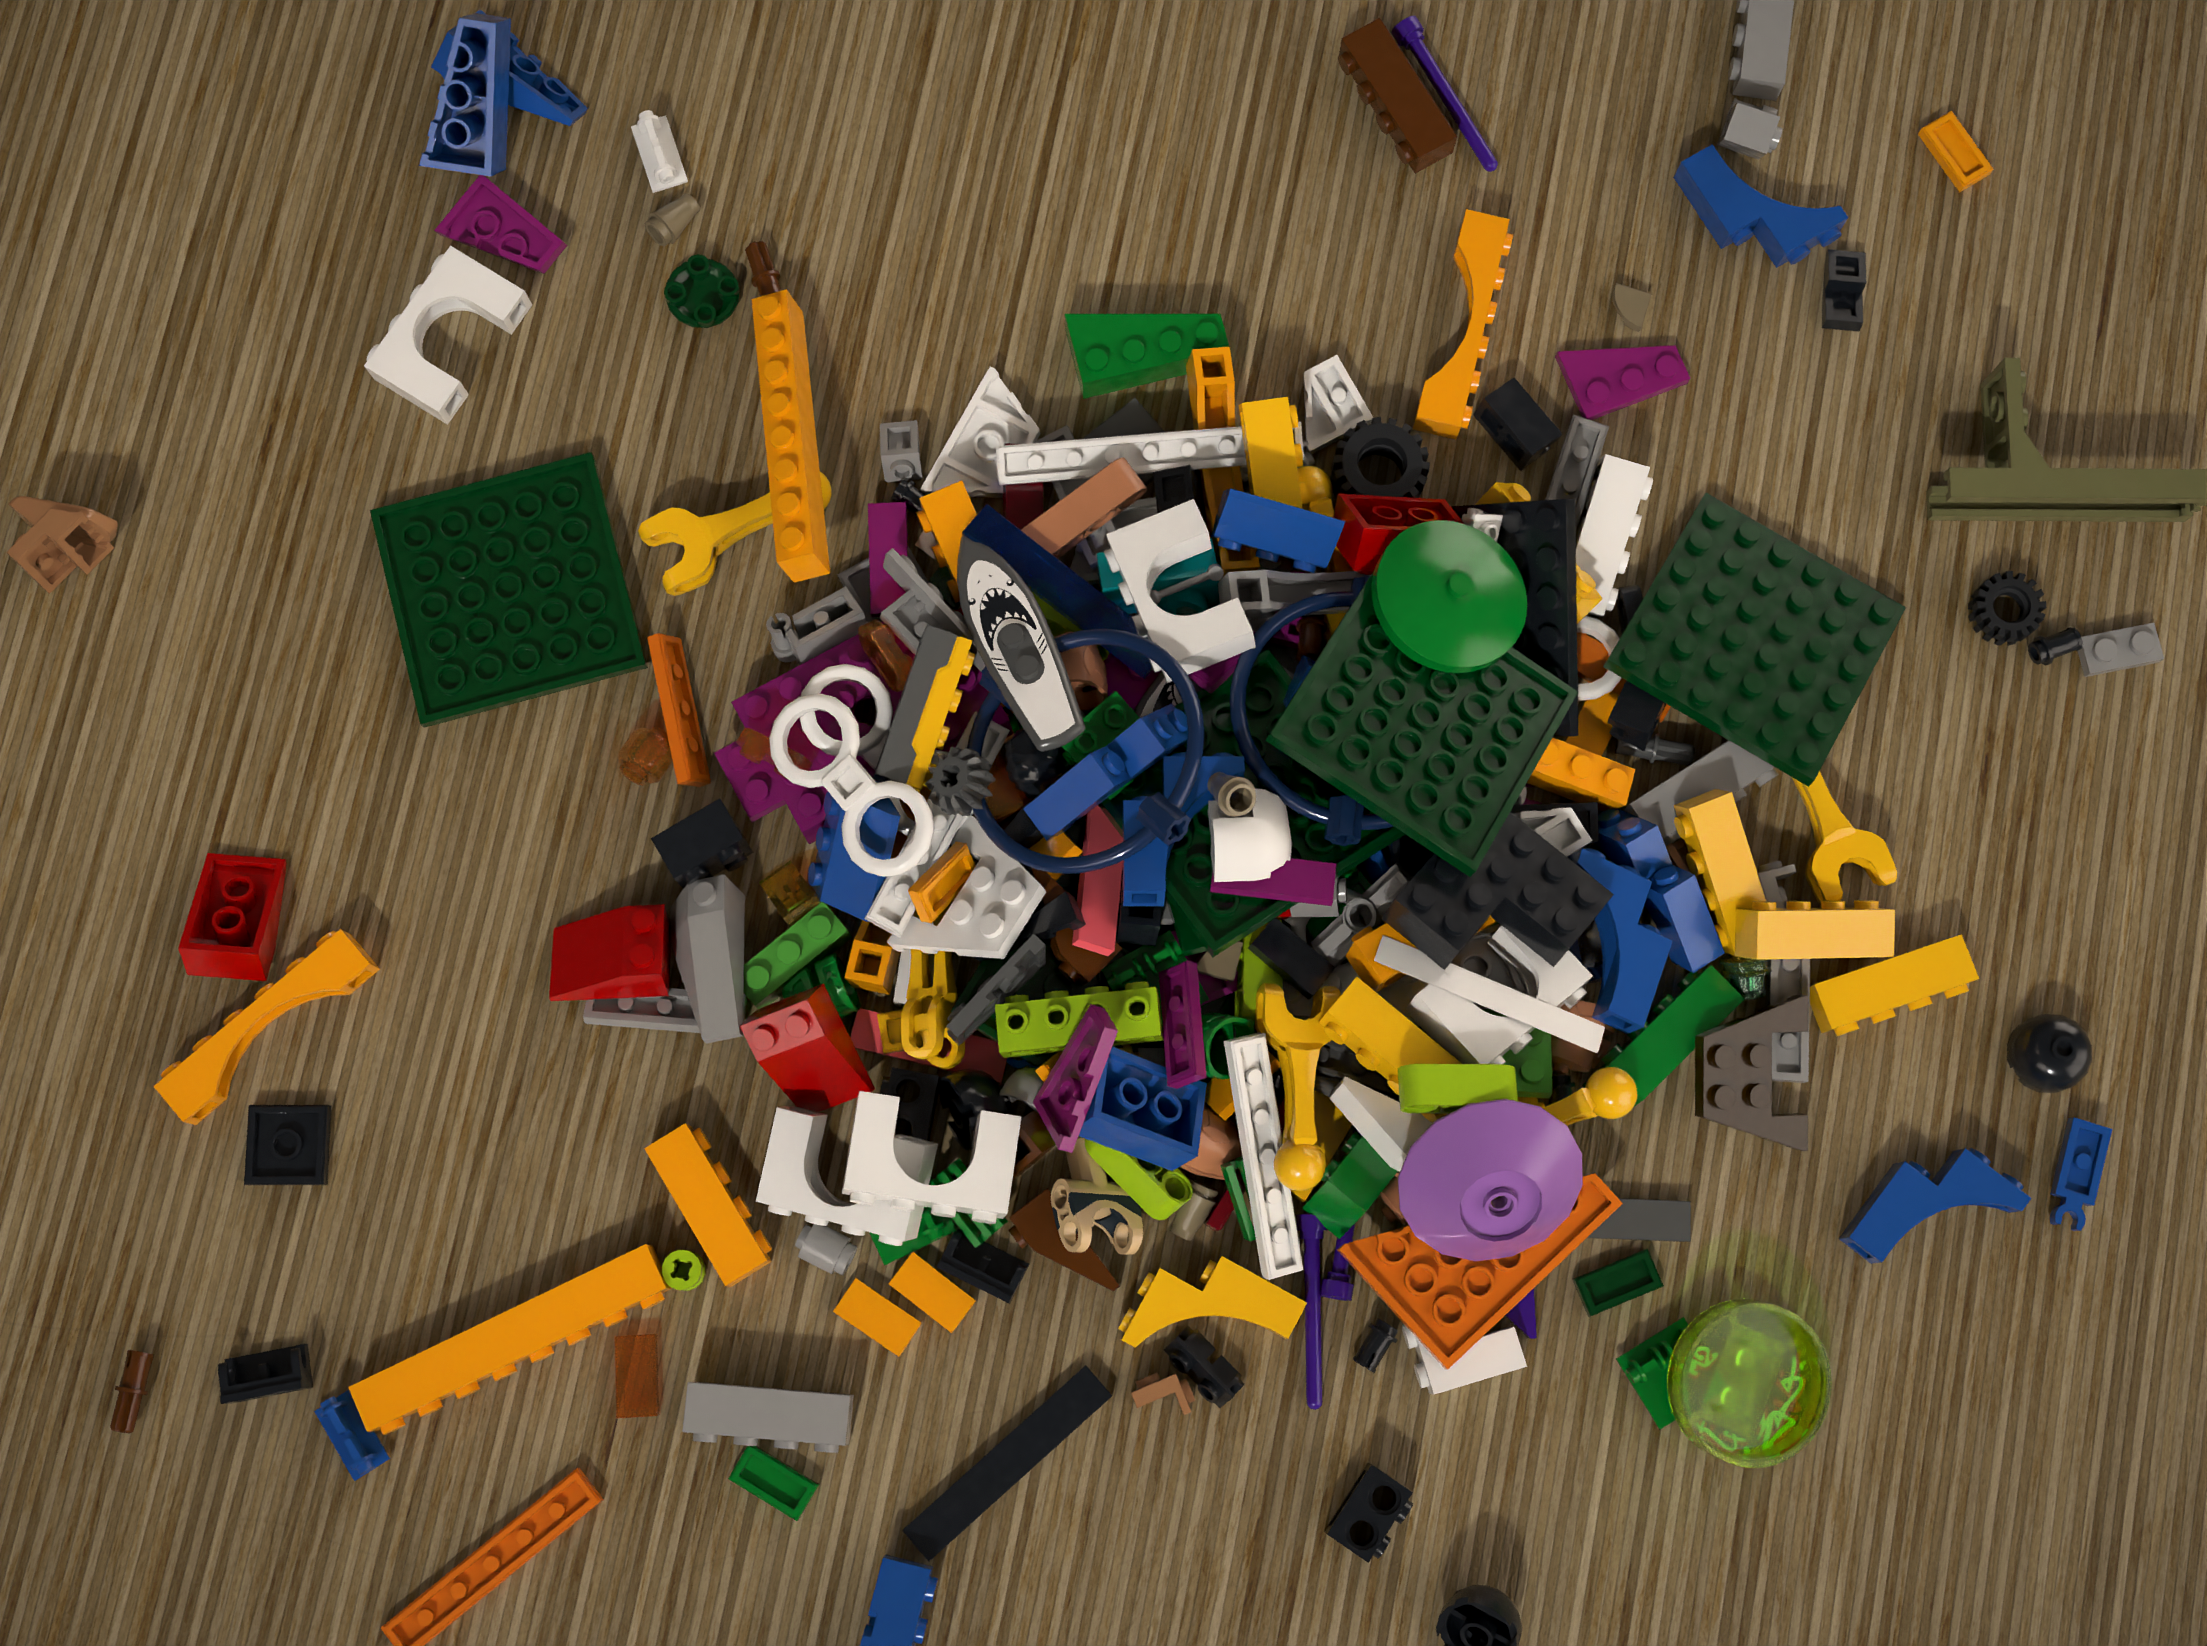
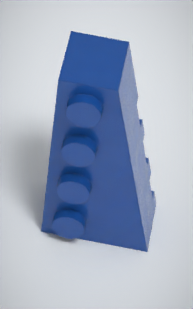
M479 13L459 18L446 64L448 66L444 84L440 86L437 97L439 103L434 120L430 123L426 151L422 153L419 166L490 177L506 170L511 18Z

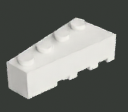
M1607 454L1598 460L1594 473L1598 475V478L1593 481L1584 504L1587 513L1585 517H1582L1575 535L1576 563L1581 570L1593 578L1596 583L1595 589L1603 598L1588 613L1597 617L1604 616L1606 610H1613L1619 590L1613 588L1617 573L1624 574L1630 557V552L1624 551L1629 536L1635 538L1642 515L1636 514L1640 499L1647 500L1653 484V478L1648 477L1650 467Z

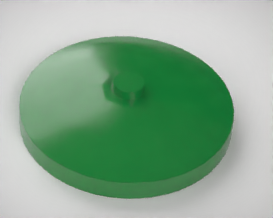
M1434 520L1409 527L1392 540L1381 554L1374 569L1371 585L1372 601L1381 627L1400 651L1425 667L1448 673H1467L1483 669L1499 660L1514 645L1522 632L1527 615V595L1522 576L1513 559L1504 548L1493 538L1472 526L1455 521Z

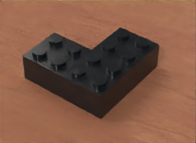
M1510 812L1477 871L1471 877L1436 854H1433L1397 895L1381 919L1445 970L1488 918L1492 916L1494 920L1554 967L1614 894Z

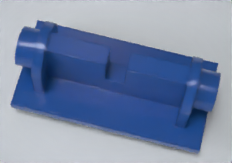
M350 1390L336 1398L335 1396L330 1397L320 1404L321 1407L314 1411L354 1481L390 1459L375 1431H366Z

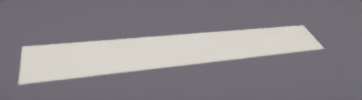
M1382 936L1374 958L1375 962L1598 1054L1605 1030L1604 1026L1452 963L1444 970L1421 950L1387 936ZM1445 972L1451 979L1438 976Z

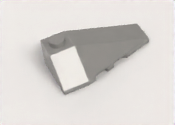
M725 874L696 880L690 885L687 884L670 907L669 942L702 1040L706 1044L743 1036L740 1025L743 1023L745 895Z

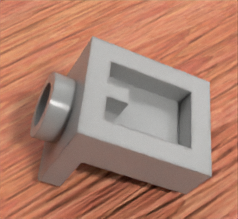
M917 420L881 423L880 452L885 481L897 482L921 479L922 468Z
M1776 861L1759 866L1758 877L1766 901L1776 902V908H1786L1787 896L1783 887L1778 886L1777 880L1788 878L1796 873L1795 864L1782 867L1781 861Z

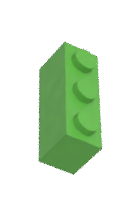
M819 903L744 964L743 992L757 1009L772 1004L782 995V988L790 979L795 977L803 968L833 954L849 941L852 936L826 903Z

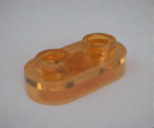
M873 619L859 626L858 637L865 653L887 685L895 692L902 691L913 660L909 655L903 654L895 642L891 628L887 624H882L879 620Z
M745 727L736 741L742 747L739 753L754 763L760 764L764 760L774 765V771L784 777L779 773L771 758L769 737ZM788 747V753L793 763L802 770L810 771L813 763Z

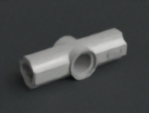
M1395 863L1359 898L1352 899L1346 904L1343 913L1311 942L1314 950L1335 968L1338 967L1346 959L1345 955L1353 944L1351 939L1354 935L1368 926L1375 930L1385 924L1381 918L1393 900L1414 876L1400 863ZM1364 906H1368L1372 912L1371 922L1367 926L1363 925L1360 920V911Z

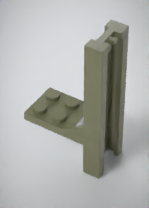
M2004 358L1980 384L1985 468L1949 467L1943 473L1944 481H1948V486H1931L1926 491L1927 517L1931 521L2185 522L2194 515L2193 512L2201 511V506L2207 505V469L2050 468L2025 432L2028 426L2029 415L2027 408L2023 407L2022 394L2026 388V374L2024 371H2021L2020 358Z

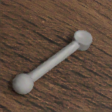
M1212 564L1205 573L1160 591L1152 590L1151 599L1157 605L1162 598L1208 579L1219 581L1223 577V569L1219 564Z

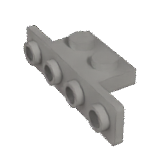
M893 548L890 549L885 555L883 568L906 593L883 610L880 619L914 655L927 624L956 634L958 637L961 636L972 640L969 652L975 654L973 664L982 672L985 664L973 642L964 616L958 611L953 612L944 603L943 596L938 588L932 583H926L917 574L915 565L907 556H900Z

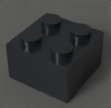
M720 798L651 838L673 878L683 889L687 884L690 885L696 880L713 877L725 869L731 872L747 863V856L754 853Z

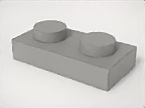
M2154 623L2081 637L2082 648L2078 650L2085 677L2159 663L2164 659Z

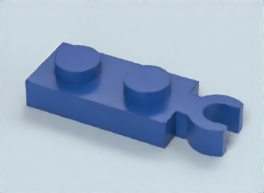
M2075 1117L2068 1118L2050 1195L2061 1198L2060 1205L2054 1207L2050 1213V1224H2061L2063 1214L2068 1212L2073 1219L2071 1230L2081 1231L2083 1229L2086 1218L2082 1205H2095L2111 1138V1128Z

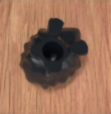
M1024 728L1017 730L1014 736L1004 744L1006 750L1004 756L1006 758L1009 781L1015 783L1016 790L1023 791L1028 799L1037 798L1071 769V765L1062 756V753L1065 752L1062 746L1041 752L1035 747Z

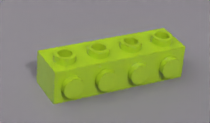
M1133 982L1125 984V990L1109 992V987L1096 986L1084 989L1085 995L1069 996L1068 991H1052L1045 993V999L1029 1001L1028 995L1006 997L1004 1004H995L999 1053L1004 1058L1062 1052L1091 1004L1105 1008L1116 1026L1118 1033L1113 1046L1163 1041L1159 992L1156 987H1149L1148 982Z

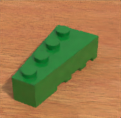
M1064 314L1065 332L1083 399L1186 375V363L1192 349L1229 347L1221 314Z
M1712 965L1708 966L1701 973L1697 971L1695 973L1689 972L1677 984L1681 991L1674 998L1668 993L1652 1008L1656 1015L1650 1021H1646L1643 1028L1626 1034L1630 1038L1628 1042L1622 1047L1617 1043L1601 1058L1604 1064L1599 1069L1605 1067L1620 1068L1633 1078L1637 1087V1100L1634 1106L1643 1101L1695 1049L1696 1035L1717 1027L1744 1000L1742 995Z
M1357 1131L1352 1134L1340 1149L1345 1153L1344 1157L1340 1162L1333 1159L1328 1164L1321 1179L1323 1183L1303 1206L1307 1213L1314 1214L1322 1225L1339 1239L1366 1213L1397 1173V1170L1389 1167Z

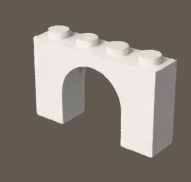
M450 245L445 254H441L435 259L431 273L425 282L419 284L413 290L410 302L402 314H398L392 319L388 333L381 343L376 344L369 351L364 367L374 380L448 425L469 394L459 380L424 359L422 344L429 326L440 316L449 312L469 311L482 316L512 335L531 308L532 303L523 289Z
M1194 499L1106 534L1110 549L1105 550L1104 554L1112 573L1120 571L1124 582L1119 583L1118 587L1126 606L1134 604L1138 615L1132 617L1138 635L1144 638L1148 637L1150 641L1165 649L1179 662L1187 675L1256 647L1253 630L1238 598L1201 613L1188 616L1168 613L1159 608L1151 599L1153 585L1165 569L1175 563L1212 549L1208 529ZM1149 659L1154 672L1162 670L1167 683L1171 682L1172 680L1167 673Z
M1502 925L1488 941V944L1504 961L1508 960L1516 968L1527 995L1558 1008L1565 1004L1570 1009L1587 994L1583 987L1593 975L1569 950L1553 967ZM1445 972L1438 976L1451 979ZM1428 984L1417 993L1405 1009L1429 1037L1462 1064H1504L1506 1061L1502 1056L1510 1049L1514 1054L1521 1051L1533 1039L1529 1033L1535 1029L1510 1017L1489 1014L1476 1006L1472 1001L1431 984Z
M859 1091L842 1194L850 1195V1202L874 1205L875 1199L891 1201V1208L903 1211H915V1205L932 1208L931 1214L951 1218L956 1216V1212L972 1214L973 1221L995 1224L997 1218L1003 1219L1007 1215L1022 1116L981 1110L977 1116L972 1155L967 1170L950 1183L927 1185L910 1178L901 1169L894 1154L893 1140L900 1097Z
M795 1106L776 1108L756 1202L769 1205L768 1211L775 1214L791 1216L792 1211L804 1214V1220L812 1224L827 1226L829 1221L841 1224V1231L845 1233L864 1236L867 1231L878 1234V1241L889 1245L902 1246L903 1241L917 1238L924 1206L915 1205V1211H903L891 1208V1201L875 1199L874 1205L847 1203L836 1198L826 1189L819 1174L818 1157L828 1115ZM903 1134L894 1135V1154L901 1169L913 1180L929 1185L938 1143Z
M1402 1325L1406 1344L1409 1349L1415 1347L1420 1362L1414 1365L1418 1383L1421 1389L1427 1387L1429 1394H1438L1527 1367L1515 1327H1507L1485 1334L1458 1361L1446 1370L1405 1325Z

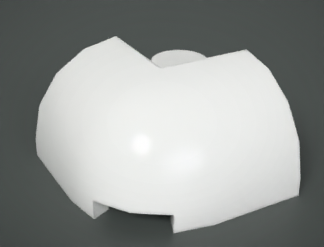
M1255 788L1256 803L1249 813L1237 817L1228 816L1223 813L1216 800L1208 801L1214 882L1267 879L1271 877L1272 871L1283 866L1287 860L1290 861L1292 840L1286 805L1278 795L1265 789Z

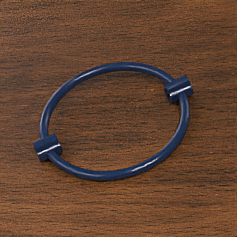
M1369 575L1354 578L1351 583V591L1323 593L1304 598L1288 605L1265 621L1253 634L1256 647L1241 653L1233 673L1230 688V714L1234 735L1240 752L1251 771L1269 792L1278 795L1286 806L1309 819L1326 824L1324 839L1329 840L1332 844L1341 846L1358 844L1361 840V830H1377L1394 826L1376 814H1363L1364 806L1348 795L1330 797L1326 808L1305 799L1284 784L1271 771L1254 744L1246 716V689L1253 664L1259 653L1280 629L1295 619L1312 612L1336 607L1350 608Z
M1089 629L1054 638L1060 653L1089 645L1119 646L1145 655L1167 673L1180 693L1187 717V750L1181 774L1168 799L1158 791L1153 796H1147L1140 804L1136 819L1144 825L1141 830L1124 842L1096 854L1081 857H1053L1024 847L1012 839L999 826L987 805L985 796L982 799L983 809L972 808L979 825L988 838L1014 860L1037 870L1063 874L1085 873L1117 864L1145 848L1157 837L1168 846L1176 841H1180L1188 832V825L1191 821L1181 811V808L1196 781L1204 748L1202 709L1194 685L1186 671L1165 649L1142 636L1127 631ZM986 666L981 672L982 678L979 684L989 693L976 715L967 744V749L975 750L981 757L988 727L1000 703L1011 709Z

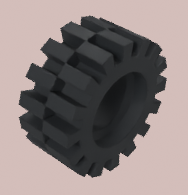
M2006 571L2002 575L2000 573L1993 575L1974 591L1971 596L1973 600L1968 603V609L1973 610V612L1968 615L1969 622L1976 620L1977 625L1973 628L1976 633L1981 630L1985 632L1982 639L1988 642L1994 638V644L2000 646L2007 642V646L2013 645L2025 639L2040 626L2039 623L2045 617V614L2041 612L2047 607L2046 601L2040 602L2039 600L2044 595L2042 589L2035 592L2032 588L2037 584L2033 579L2026 583L2023 581L2026 576L2025 574L2019 573L2013 577V571ZM2002 595L2010 596L2018 603L2020 615L2016 621H2003L1996 615L1993 608L1996 597Z

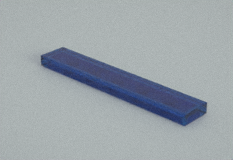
M988 504L985 505L962 532V536L964 535L974 542L990 547L1003 557L1021 576L1033 593L1079 629H1115L1138 635L1132 617ZM1101 645L1143 679L1153 670L1149 658L1143 654L1124 647Z

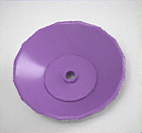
M1509 1099L1470 1103L1435 1120L1410 1146L1398 1176L1399 1209L1414 1235L1443 1255L1472 1261L1512 1257L1545 1241L1570 1215L1583 1185L1582 1152L1568 1126L1540 1106ZM1498 1196H1502V1197L1499 1198V1199L1493 1200L1494 1198H1496V1197H1498Z

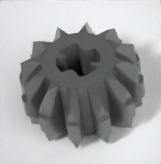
M951 747L948 756L937 754L939 761L937 767H928L930 773L933 774V778L924 783L932 791L929 795L932 803L939 806L943 812L949 815H956L958 813L962 816H970L972 808L983 809V797L993 796L987 787L996 780L993 774L989 772L992 767L989 761L971 748H964L962 750Z

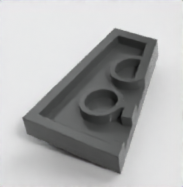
M1035 934L1009 958L995 975L990 976L981 984L977 994L967 1004L965 1002L960 1004L949 1015L947 1020L950 1023L946 1026L947 1033L958 1046L995 1013V1004H1004L1006 997L1013 996L1046 965L1045 944Z

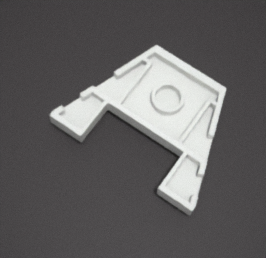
M970 815L950 844L953 845L956 841L967 843L972 858L979 860L938 926L922 922L919 918L912 915L902 936L899 938L892 934L887 941L894 950L906 952L907 949H918L928 954L947 951L956 952L958 956L1004 959L1045 895L1046 890L1018 861L1000 850L988 838L977 819Z

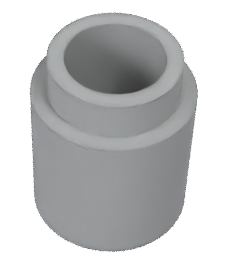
M816 1224L812 1227L805 1225L795 1243V1247L800 1249L799 1258L830 1274L837 1272L842 1276L850 1266L858 1248L850 1243L851 1238L827 1226Z

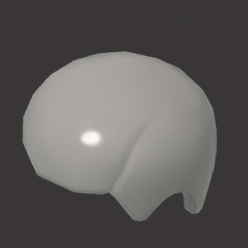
M1021 1068L1008 1078L999 1095L1008 1096V1101L1010 1102L1016 1100L1023 1101L1028 1107L1038 1113L1033 1101L1044 1082L1035 1072L1036 1068Z

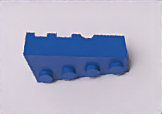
M890 1555L883 1557L869 1609V1624L865 1626L860 1646H914L915 1643H923L928 1619L921 1618L925 1601L933 1602L938 1578L931 1576L933 1566Z

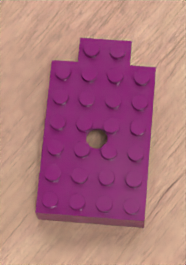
M883 621L731 702L748 735L716 751L714 754L751 822L787 804L808 844L816 841L817 831L819 827H823L826 817L824 799L828 791L824 786L808 788L793 784L779 773L770 752L769 737L773 723L787 704L801 696L803 689L814 675L827 667L841 664L863 667L880 678L890 693L893 720L915 655ZM972 664L968 676L961 674L956 689L963 691L956 712L948 711L944 726L949 727L950 730L943 750L940 751L949 753L951 747L956 748L970 719L975 712L978 713L989 693L979 684L982 673L974 664ZM846 680L833 682L820 693L836 697L850 708L855 719L857 706L866 699H873L866 688L856 682ZM1000 704L992 721L1010 730L1007 735L1009 737L1013 734L1011 723ZM815 711L817 723L823 732L835 740L842 741L841 727L836 718L829 712ZM798 718L790 728L787 739L788 753L793 763L802 770L814 771L823 769L831 764L836 756L827 755L814 746L802 730L800 718ZM856 719L859 725V735L862 738L869 733L873 726L860 723ZM856 756V759L873 778L875 770L861 756Z

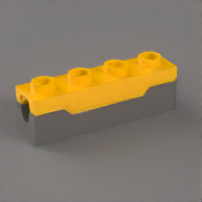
M927 624L921 636L873 775L874 780L880 782L892 780L908 784L920 792L922 786H926L924 783L933 778V774L930 773L928 767H937L936 764L931 763L935 748L943 750L950 728L944 726L948 711L955 713L963 691L956 689L961 674L968 676L975 658V654L969 652L972 640L961 636L958 637L956 634Z

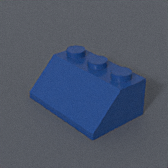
M1230 488L1223 491L1211 537L1219 539L1218 546L1240 552L1243 545L1257 549L1255 557L1277 563L1279 556L1294 560L1293 568L1315 573L1316 567L1327 568L1345 521Z
M827 792L824 799L826 817L823 827H819L817 831L816 847L818 852L816 861L812 862L809 866L808 882L821 902L869 922L864 918L886 877L867 873L851 860L843 845L841 826L845 811L831 794ZM890 798L880 799L872 804L862 816L859 827L860 840L865 850L874 858L881 860L891 859L901 817Z
M1112 1046L1079 1136L1173 1171L1198 1157L1207 1083L1199 1080L1178 1089L1167 1086L1166 1067Z

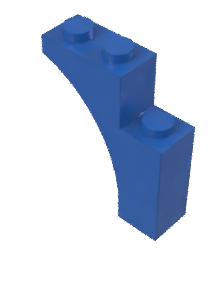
M1713 144L1681 161L1673 177L1721 249L1732 243L1735 246H1739L1755 235L1776 268L1788 261L1791 265L1798 263L1811 252L1809 249L1818 244L1825 247L1833 243L1842 235L1840 230L1848 219L1841 206L1829 208L1798 207L1776 201L1761 194L1746 184L1728 167Z
M1170 704L1141 717L1107 746L1087 755L1024 807L1023 810L1046 841L1064 833L1101 802L1161 760L1163 756H1167L1186 744L1188 739L1186 715L1181 710L1175 708L1173 704Z
M1185 752L1176 753L1172 756H1163L1162 795L1167 799L1181 774L1185 761ZM1230 753L1202 756L1196 781L1181 811L1192 819L1196 813L1208 804V801L1215 800L1207 787L1208 780L1213 774L1223 772L1227 775L1244 778V756H1234ZM1147 796L1123 800V842L1144 827L1136 817L1139 813L1140 804ZM1157 837L1145 848L1123 860V906H1164L1166 866L1175 842L1168 846Z
M1618 808L1607 809L1599 813V842L1594 844L1614 864L1633 867L1640 872V876L1652 881L1644 905L1657 929L1660 930V935L1673 941L1669 951L1671 962L1695 973L1723 955L1725 952L1696 876L1672 864L1658 825Z
M1582 848L1569 855L1568 858L1614 894L1594 918L1602 945L1603 975L1600 993L1592 1018L1628 1034L1643 1028L1673 941L1660 935V930L1651 925L1638 924L1652 881L1640 876V872L1633 867L1616 865L1606 860L1605 855L1597 850Z
M1973 1148L1953 1151L1932 1181L1928 1179L1930 1173L1916 1162H1898L1891 1166L1839 1237V1240L1869 1263H1882L1893 1247L1910 1229L1937 1212L1963 1205L1985 1206L2008 1213L2024 1210L2032 1198L2022 1191L2024 1186L2017 1179L2006 1173L2000 1175L1989 1166L1991 1161L1984 1154Z

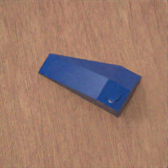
M479 10V11L476 12V13H479V14H485V13H484L483 11H481V10ZM457 26L447 32L431 65V68L439 72L444 80L448 69L446 64ZM511 32L508 105L571 126L585 115L588 108L559 79L547 77L540 70L542 62L535 55L527 57L516 46L519 39Z

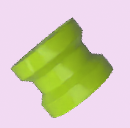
M674 1251L665 1258L662 1264L664 1281L669 1287L676 1290L690 1291L695 1289L703 1282L706 1275L704 1260L699 1254L692 1251Z

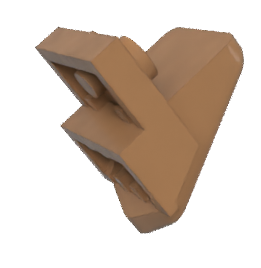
M28 496L15 497L8 504L31 528L21 535L6 553L49 594L76 567L88 575L114 549L110 542L116 537L117 521L91 508Z

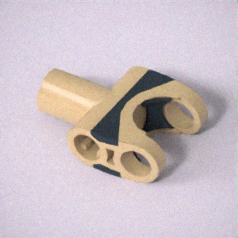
M1079 1138L1073 1152H1066L1072 1179H1058L1051 1191V1206L1061 1241L1068 1251L1082 1253L1088 1249L1092 1239V1227L1096 1225L1106 1233L1110 1243L1114 1245L1115 1250L1119 1254L1133 1255L1138 1251L1143 1238L1141 1208L1116 1182L1108 1181L1107 1173L1088 1154L1085 1148V1138Z

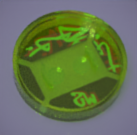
M1734 1299L1708 1308L1698 1315L1683 1331L1670 1359L1667 1387L1670 1406L1676 1422L1682 1432L1695 1446L1715 1458L1736 1466L1764 1468L1777 1465L1792 1458L1802 1451L1817 1434L1829 1408L1832 1376L1829 1359L1821 1340L1811 1326L1801 1317L1788 1309L1763 1301Z

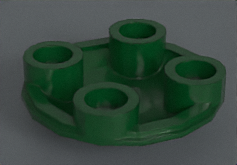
M696 254L672 271L664 288V296L669 311L680 322L691 327L709 328L723 323L733 314L739 303V284L735 275L725 265L713 259H707L704 255Z

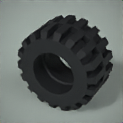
M1381 417L1372 418L1371 425H1367L1365 420L1357 423L1355 431L1350 428L1344 434L1343 441H1339L1334 455L1330 479L1332 485H1335L1334 495L1336 499L1338 494L1420 498L1430 468V462H1426L1429 456L1427 447H1420L1423 439L1418 433L1411 436L1410 431L1412 427L1404 423L1402 428L1396 426L1397 419L1389 418L1388 423H1381ZM1372 455L1388 457L1400 469L1401 478L1389 485L1371 483L1361 474L1358 463Z

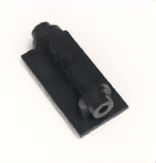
M1187 1326L1164 1351L1169 1355L1171 1364L1179 1372L1187 1374L1198 1385L1199 1393L1207 1401L1215 1403L1221 1408L1244 1386V1383L1239 1379L1242 1375L1222 1355L1211 1364L1207 1358L1216 1348L1197 1328L1193 1331Z

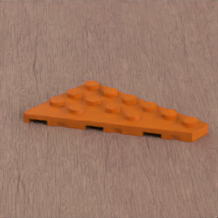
M1596 1173L1583 1176V1185L1570 1215L1545 1241L1512 1257L1472 1261L1443 1255L1417 1238L1410 1226L1345 1243L1337 1250L1442 1367L1448 1370L1623 1203Z

